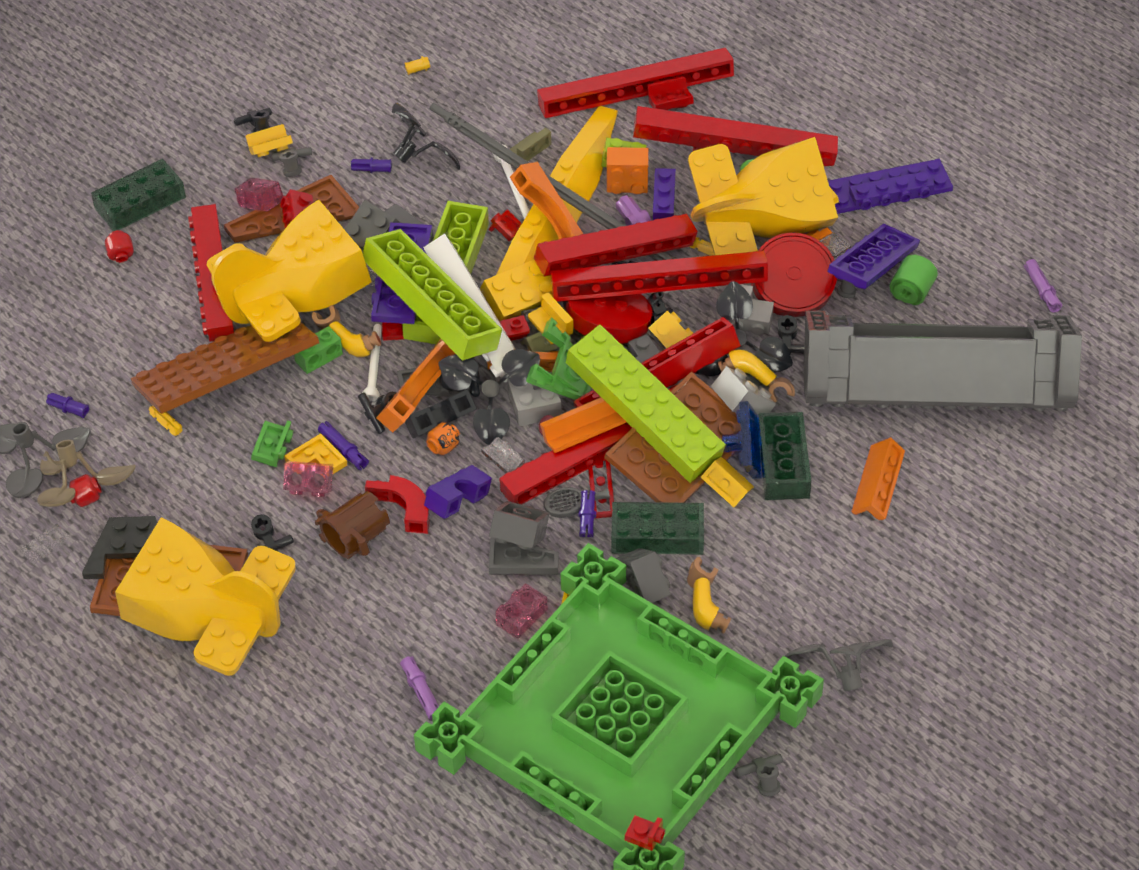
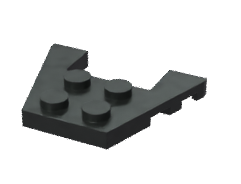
M109 517L82 571L83 579H104L106 559L136 558L157 525L156 517Z

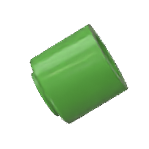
M908 255L903 259L889 285L891 293L896 299L912 305L923 303L938 276L937 268L930 260L923 256Z

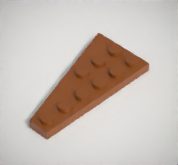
M332 175L296 190L312 195L313 202L320 200L337 222L352 219L359 209V206ZM283 197L224 224L226 233L235 243L282 233L285 229L282 221L283 211L280 207Z

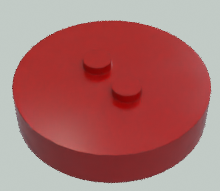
M784 233L769 239L760 247L758 251H764L768 261V282L751 283L753 292L758 300L774 302L773 313L793 317L805 316V311H818L826 305L834 291L837 278L827 272L829 265L835 260L823 243L806 234Z
M642 294L568 300L565 311L573 319V328L579 333L586 336L597 326L601 325L620 344L628 343L631 340L646 335L653 313L651 305Z

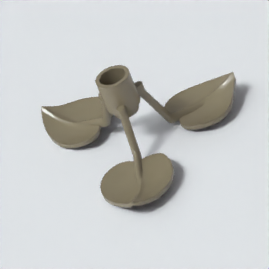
M63 440L56 444L60 461H54L49 453L45 451L43 457L46 456L48 460L44 461L42 459L40 464V470L44 475H55L62 471L63 485L61 488L56 487L43 491L38 496L37 502L40 506L56 507L70 502L75 497V489L67 488L66 469L74 466L77 463V459L83 463L93 477L95 476L98 479L100 485L105 486L116 485L125 481L133 473L136 465L108 467L100 470L97 474L83 458L81 451L76 452L73 440Z

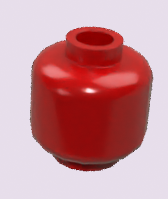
M117 230L111 232L105 239V248L109 259L121 263L126 262L133 255L134 247L129 234Z
M85 474L69 483V488H74L76 491L75 497L71 500L72 504L77 503L78 506L85 507L99 500L102 489L95 476L91 477Z

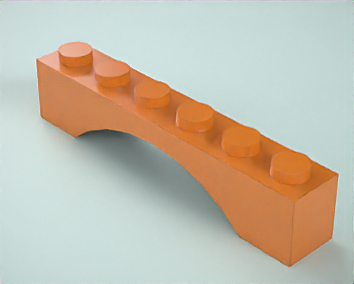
M533 162L520 165L510 176L511 181L518 192L538 207L547 217L559 239L583 234L539 163Z
M442 339L437 342L377 416V419L392 433L407 420L425 393L442 374L439 361L447 356L455 355V352Z

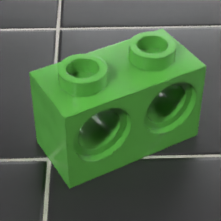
M330 326L315 333L318 336L319 344L294 354L295 362L306 374L343 355L341 338Z

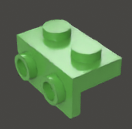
M287 420L285 427L265 421L252 452L251 460L277 467L279 459L284 460V455L287 451V447H284L286 442L290 443L294 430H290L291 421Z

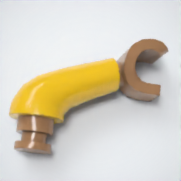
M334 305L329 306L331 314L326 319H323L317 312L313 311L311 314L314 323L319 328L324 329L330 326L341 338L343 349L355 357L369 356L371 354L370 350L374 349L375 345L378 347L382 345L376 331H373L371 336L369 334L363 336L361 333L353 334L340 323V314Z
M746 350L729 352L730 357L726 358L724 363L722 361L718 362L721 372L726 366L734 370L739 368L744 373H748L759 380L765 386L768 385L769 392L772 394L770 398L774 402L778 400L774 389L779 386L787 390V395L795 396V387L790 380L783 377L776 378L777 375L759 358Z
M697 557L692 562L687 577L688 584L693 588L694 618L703 629L709 631L710 627L715 630L720 628L722 629L721 632L725 633L731 618L728 617L726 619L723 617L724 614L718 612L719 607L712 602L710 585L713 583L719 569L714 567L711 573L704 571L700 567L702 560L700 557Z

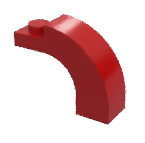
M390 475L389 482L366 480L365 492L372 493L378 498L377 501L393 502L405 509V532L428 534L430 517L429 509L424 506L426 496L416 484L408 479Z

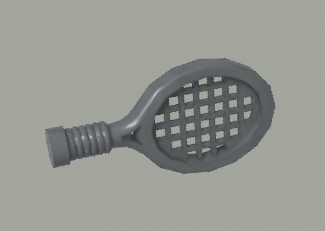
M562 487L552 491L544 500L546 512H550L551 516L558 518L576 515L581 510V490L573 487ZM608 488L595 492V501L610 499Z

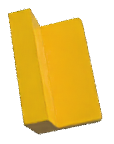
M549 292L542 295L541 307L529 313L528 319L542 334L546 322L551 318L558 323L555 326L562 333L573 334V319Z
M722 457L715 460L701 476L709 486L733 507L754 488L745 477Z

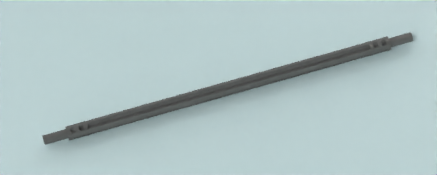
M434 102L431 104L429 109L445 119L444 121L514 168L517 169L520 165L529 163L452 111L448 112ZM546 174L560 198L607 229L625 226ZM666 252L648 255L655 261L675 259Z

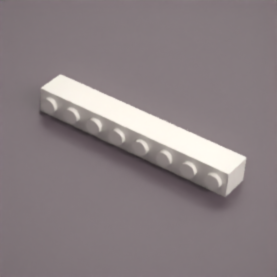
M443 234L423 248L427 255L502 328L497 350L482 354L487 362L491 361L492 366H490V369L495 377L500 376L502 378L507 374L501 366L503 357L509 351L514 350L515 347L448 237Z

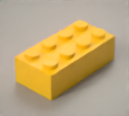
M535 260L483 281L480 287V291L498 321L521 316L522 310L538 308L541 305V296L548 292L553 297L551 275L544 277Z

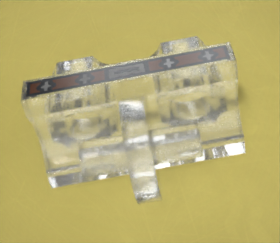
M499 437L494 439L490 445L481 448V453L500 468L504 474L512 472L525 464V459L511 448V444L508 441H502Z

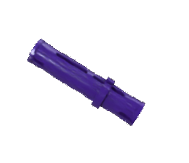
M325 421V424L322 422L319 425L318 432L338 449L346 460H349L358 470L367 467L369 460L357 450L358 447L355 444L348 442L328 421Z

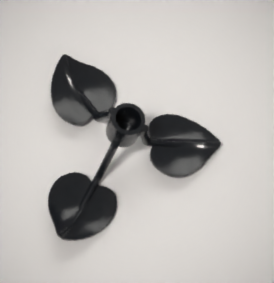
M395 103L392 107V113L399 114L402 121L410 127L403 141L393 154L406 163L412 155L416 157L422 151L433 146L448 155L455 162L457 169L460 170V163L455 154L439 142L432 141L422 148L415 150L417 146L411 141L413 136L418 132L424 137L426 132L406 108L399 103Z
M731 281L719 295L716 308L721 317L727 320L735 318V332L740 342V347L745 344L757 351L755 356L774 373L790 368L793 365V361L788 347L781 339L767 337L761 341L760 348L747 341L746 333L740 330L739 318L747 319L751 316L753 302L743 286ZM727 354L715 360L714 363L697 370L695 374L706 376L720 375L721 370L718 362L722 361L724 363L725 359L728 358Z
M523 349L509 351L503 357L501 364L503 371L507 374L498 382L494 380L482 382L474 377L479 367L473 358L462 361L455 354L439 361L443 380L449 388L455 391L466 390L470 387L473 380L482 386L483 394L489 398L488 410L478 409L473 417L475 432L488 446L495 447L507 434L510 427L508 414L501 408L492 409L493 398L498 396L500 392L499 386L507 378L516 387L528 384L526 379L530 368L535 363L540 364V355Z

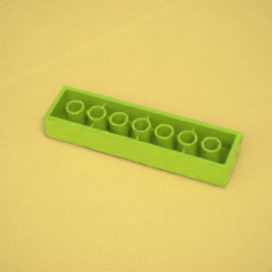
M447 201L433 238L434 241L445 234L455 247L470 274L474 268L489 226L488 207ZM417 314L415 324H402L404 339L437 344L441 339Z
M401 229L366 238L363 250L365 263L462 361L497 350L502 328Z
M601 325L597 326L568 350L565 363L630 426L634 427L689 483L707 470L715 460L722 457L726 444Z

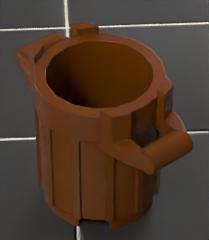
M366 491L363 494H357L331 513L324 509H319L316 512L318 519L315 520V525H320L322 533L319 534L321 541L327 542L342 557L350 559L357 553L362 556L370 553L367 543L386 530V526L390 524L386 509L380 511L375 504L378 498Z

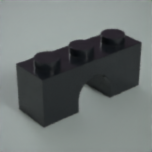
M467 389L433 406L411 414L405 421L411 437L414 439L429 432L442 422L449 423L477 410Z

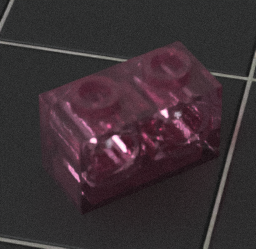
M251 177L234 188L237 202L243 208L269 211L281 203L283 198L279 181Z
M285 462L283 490H290L289 494L303 495V491L312 492V496L325 497V493H329L332 490L333 464ZM295 472L301 475V484L293 482L292 476ZM316 474L323 476V486H318L315 483L314 478Z
M525 583L520 589H516L512 593L511 598L505 604H501L495 613L496 626L519 639L548 610L547 597Z

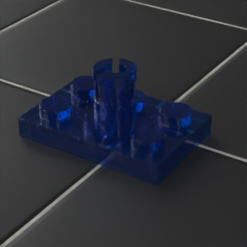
M748 401L739 402L740 410L736 411L738 423H740L741 431H738L736 434L722 435V441L726 444L724 452L742 451L739 453L740 465L745 468V472L752 479H762L758 414Z

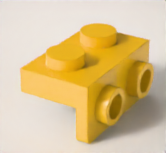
M283 124L245 136L251 155L257 154L258 157L268 155L269 150L275 148L277 152L288 149V145L293 143L291 135H287Z
M666 311L648 328L666 349L693 334L689 328L684 329L679 324L682 320L674 311L671 314Z

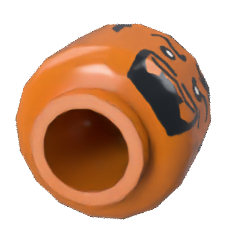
M440 423L427 434L426 443L428 448L434 454L446 455L459 445V430L453 424Z

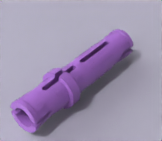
M1035 259L1028 260L1024 264V268L1037 287L1039 297L1045 301L1050 312H1058L1061 309L1060 307H1062V303L1056 296L1055 288L1049 284Z
M405 657L400 662V665L408 678L407 683L414 689L428 719L432 721V714L439 706L426 683L425 674L418 668L414 657Z

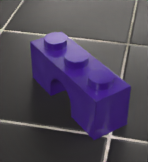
M655 168L653 220L674 216L676 169Z
M470 465L436 484L430 485L426 490L424 506L443 519H446L459 512L462 498L474 504L487 496L492 477L474 465Z

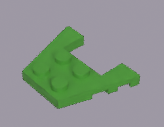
M551 318L546 322L542 336L560 348L552 373L550 374L535 363L530 368L526 382L576 400L589 393L591 387L565 363L568 350L573 344L569 341L570 336L566 332L562 333L555 326L558 323Z

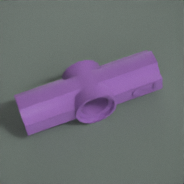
M625 195L616 202V209L625 219L626 226L651 221L648 212L641 210L632 197Z

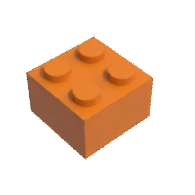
M607 147V192L614 194L648 193V148Z

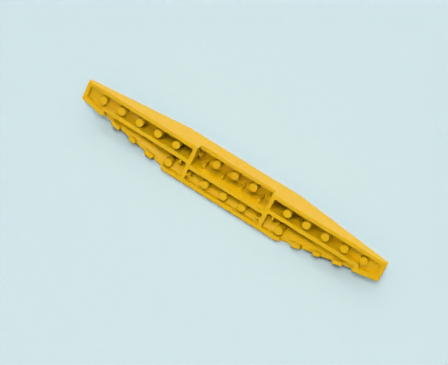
M599 106L560 157L550 177L588 202L600 182L603 167H601L606 138H611L618 110ZM562 199L577 223L583 212ZM534 204L513 238L496 275L534 260L537 244L545 241L559 240L550 221Z

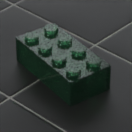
M163 158L91 192L94 209L113 231L121 230L186 198L183 181Z
M803 412L759 413L757 433L765 500L810 499L811 473Z
M612 502L611 553L627 554L641 548L655 551L657 554L703 555L704 503Z

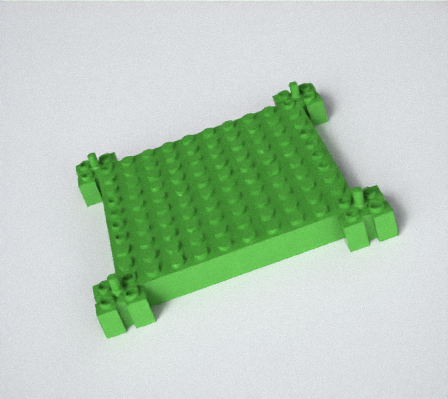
M588 543L577 555V564L571 561L561 572V590L570 596L461 716L459 710L444 701L432 714L433 724L425 722L414 734L415 751L429 760L437 756L438 765L453 775L466 762V757L470 758L620 853L613 861V870H682L684 868L685 851L672 844L779 712V719L796 728L807 714V706L813 708L821 698L824 679L809 670L803 675L799 672V664L785 656L773 667L772 673L623 587V584L626 582V564L612 556L605 560L603 551ZM635 815L654 823L657 817L663 819L665 835L660 844L656 843L653 851L625 841V833Z

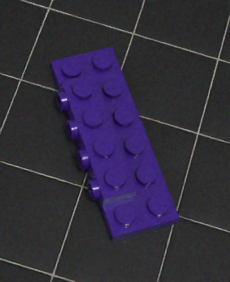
M940 159L828 180L830 188L839 199V202L835 204L837 214L860 209L868 210L875 206H888L895 202H907L910 199L927 198L930 195L953 191V185Z
M390 222L388 232L401 229L426 253L423 247L431 242L432 225ZM376 277V293L373 292L371 298L373 305L371 313L372 322L415 324L416 313L380 277Z
M883 223L872 233L865 235L860 242H856L851 249H847L843 255L838 256L829 265L827 272L833 274L838 279L852 283L857 288L866 289L918 248L920 240Z

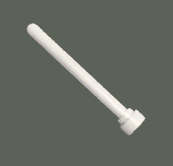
M493 154L495 160L501 163L525 219L530 210L524 196L518 192L510 179V176L514 173L512 167Z
M375 324L373 331H376L381 340L382 326ZM377 345L371 350L368 385L363 390L369 400L373 401L372 405H375L377 398L380 397V393L376 388L380 346L378 347Z

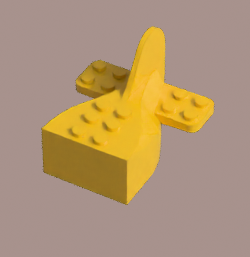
M815 137L762 154L752 160L737 175L726 145H714L693 151L689 155L688 164L700 203L692 209L690 216L693 222L704 221V224H706L714 255L758 251L754 235L771 239L784 233L804 234L833 226L838 219Z
M317 200L298 214L275 239L265 255L246 248L243 244L236 243L207 261V267L212 274L213 286L227 316L236 323H250L266 342L274 341L296 328L301 322L298 312L316 311L335 305L372 283L362 250L320 200Z
M161 517L115 591L120 617L122 620L165 638L178 641L199 640L194 649L195 661L221 674L231 676L237 673L259 635L272 637L279 630L281 621L278 600L295 573L296 566L294 559L266 546H257L250 553L242 569L235 571L224 556L215 548Z

